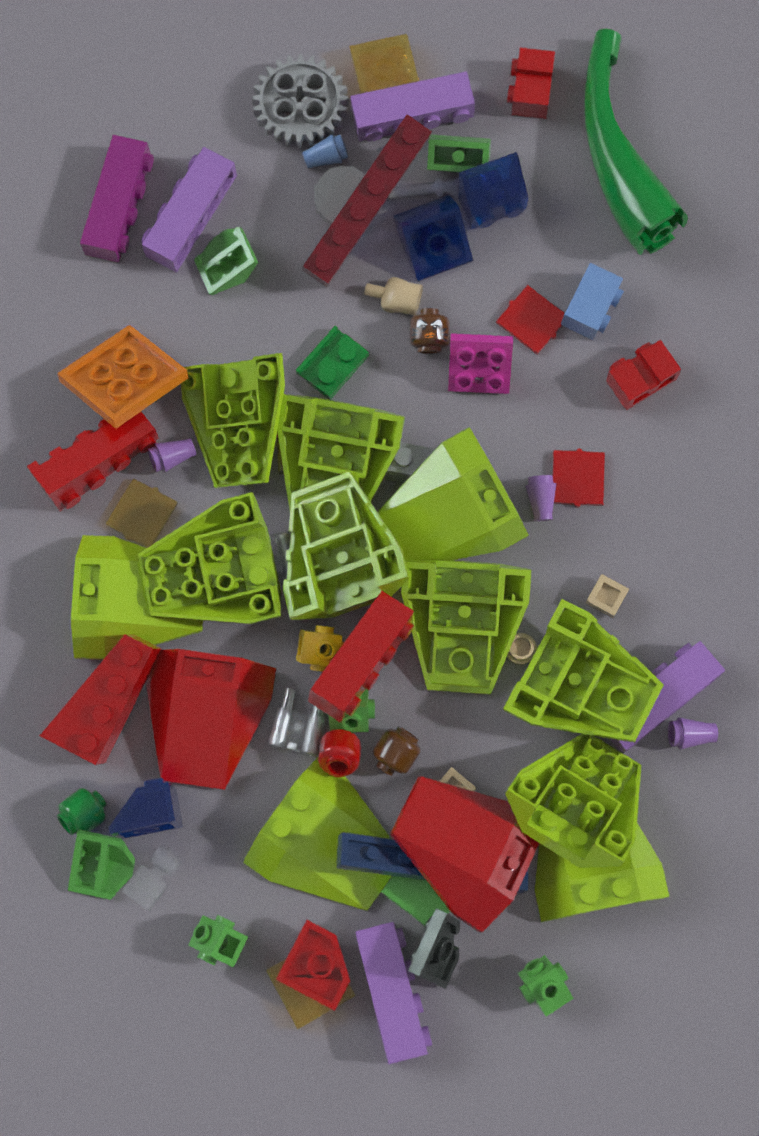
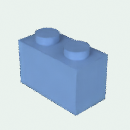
M590 263L561 321L562 326L591 340H594L597 331L604 333L611 319V316L606 313L610 305L617 306L624 292L619 289L623 278Z

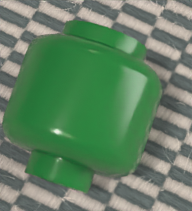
M79 788L60 802L58 806L59 814L56 816L61 826L71 836L77 834L79 829L91 832L104 822L106 816L103 808L107 804L98 791L94 790L91 793L85 788Z

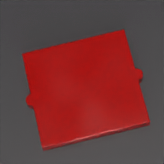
M527 285L515 300L509 301V307L497 319L496 324L538 355L551 339L554 340L556 338L557 331L562 327L561 321L565 313Z
M578 448L576 451H553V483H556L554 504L574 505L576 508H579L580 505H604L605 452L582 451L581 448Z

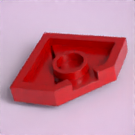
M306 920L276 980L333 1011L339 1005L350 983V977L337 935Z

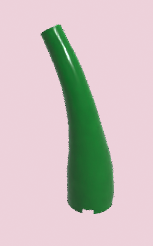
M600 29L595 34L585 85V127L591 158L602 192L622 233L639 255L643 253L644 249L649 254H652L675 239L672 232L679 224L684 228L688 221V216L641 158L615 120L609 95L611 68L617 64L622 37L615 30Z

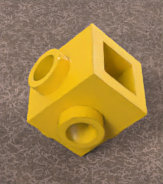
M316 625L315 631L300 629L296 661L310 664V670L323 672L343 645V636L334 633V627ZM324 644L325 648L320 653V647Z

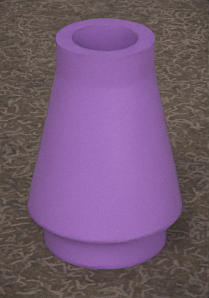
M191 438L179 441L154 443V447L148 449V455L154 471H163L165 473L188 458L196 456V450Z
M553 476L528 477V485H525L533 511L534 521L553 520L552 512L556 491V483H553Z
M678 717L676 721L669 722V744L671 747H677L681 750L701 744L717 742L716 723H705Z

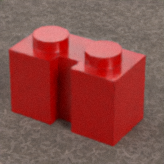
M520 47L518 59L512 58L510 76L516 77L515 86L509 85L507 103L512 104L511 115L540 119L547 118L555 51Z
M661 339L654 344L650 342L643 344L635 351L637 356L633 359L629 358L626 360L621 358L609 367L610 371L608 372L606 382L626 411L676 381L679 377L681 368Z

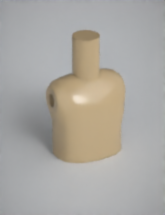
M392 277L388 279L385 287L367 283L364 295L380 298L381 307L386 312H400L415 316L419 308L423 285Z

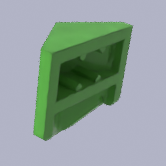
M240 227L223 230L212 238L201 255H197L194 259L210 295H215L246 282L258 264L243 228Z
M79 829L76 836L68 891L111 900L133 876L135 857L121 838Z

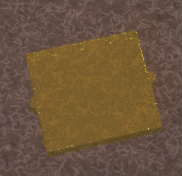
M133 478L106 525L123 534L126 540L132 539L148 548L155 543L178 502L160 493L157 487L151 488Z

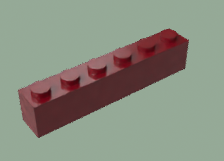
M406 114L302 266V271L325 287H328L424 147L432 131Z

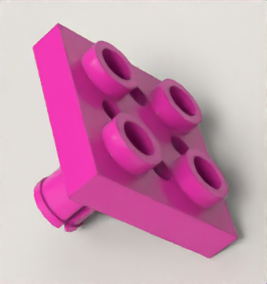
M451 334L448 391L509 394L513 336Z

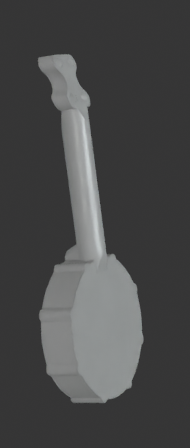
M354 166L329 168L314 186L316 213L331 225L365 174ZM450 178L448 182H442L440 179H436L433 183L398 185L389 198L433 194L440 198L445 193L449 194L450 197H455L457 194L456 180Z

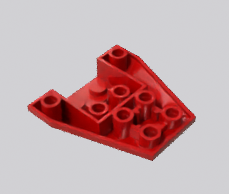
M184 649L161 650L146 680L161 781L225 790L272 701L277 668L240 657Z
M422 776L417 778L390 832L391 836L451 913L479 933L484 932L512 903L539 845V842L521 831L508 801Z

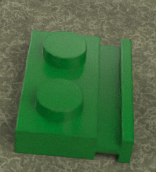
M334 326L296 369V374L304 378L308 384L327 399L331 400L369 357V352L347 334L342 333L337 326Z

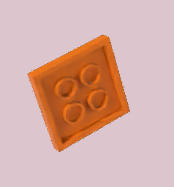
M128 325L57 373L59 381L114 428H118L189 378L186 368L131 325Z

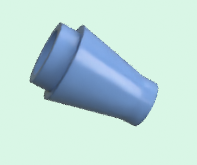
M332 134L310 149L302 152L308 169L316 166L343 163L342 160L348 158L341 134L335 137Z

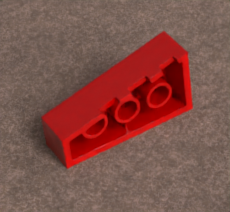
M139 412L118 428H114L103 419L98 424V430H85L78 434L72 446L64 449L59 446L50 451V459L41 465L34 461L26 466L59 511L74 507L79 503L83 494L90 489L92 491L98 489L106 482V477L114 471L120 472L131 463L133 457L140 452L146 453L149 448L154 447V443L159 439L156 429L142 412Z
M381 591L310 689L308 702L338 722H341L347 714L352 716L362 701L360 696L366 689L368 691L371 690L379 678V671L384 665L387 666L391 662L399 645L412 632L414 624L411 623L414 611Z
M124 634L39 736L94 765L106 763L162 648L134 634Z

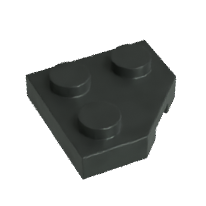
M435 909L433 916L426 922L425 934L419 947L414 950L411 956V966L408 971L446 989L459 960V947L454 946V934L457 935L460 932V920L446 912Z

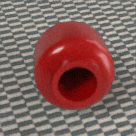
M334 729L327 732L321 738L318 762L322 770L333 777H344L358 769L361 756L360 739L354 733L344 729Z

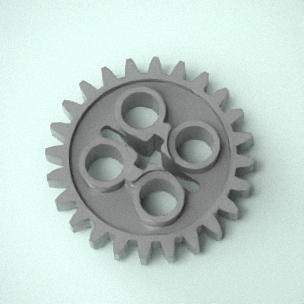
M299 54L297 61H293L292 57L287 55L286 64L277 59L276 69L267 66L266 72L268 77L264 75L258 76L260 85H254V94L256 95L252 96V103L255 106L253 107L254 116L258 117L259 127L265 126V135L268 136L274 133V141L276 143L285 138L286 147H289L294 140L297 142L298 148H301L303 141L306 140L310 147H313V139L324 140L325 132L334 136L333 125L336 127L342 126V119L340 117L347 116L345 106H348V97L345 96L347 95V86L342 85V75L335 76V67L332 66L326 70V60L323 59L317 65L315 64L314 55L307 62L304 61L302 54ZM283 85L292 86L290 89L287 90L280 89V87ZM313 85L321 86L318 90L310 89ZM282 112L291 113L288 117L279 116ZM312 112L321 113L318 117L309 116Z

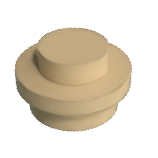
M516 633L507 658L518 665L531 662L537 650L535 640L526 633Z

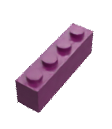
M112 135L80 240V245L85 255L119 263L122 253L127 252L130 242L128 232L130 226L135 225L138 215L136 205L138 199H142L145 193L146 182L144 178L146 172L151 171L154 156L150 153L147 142Z

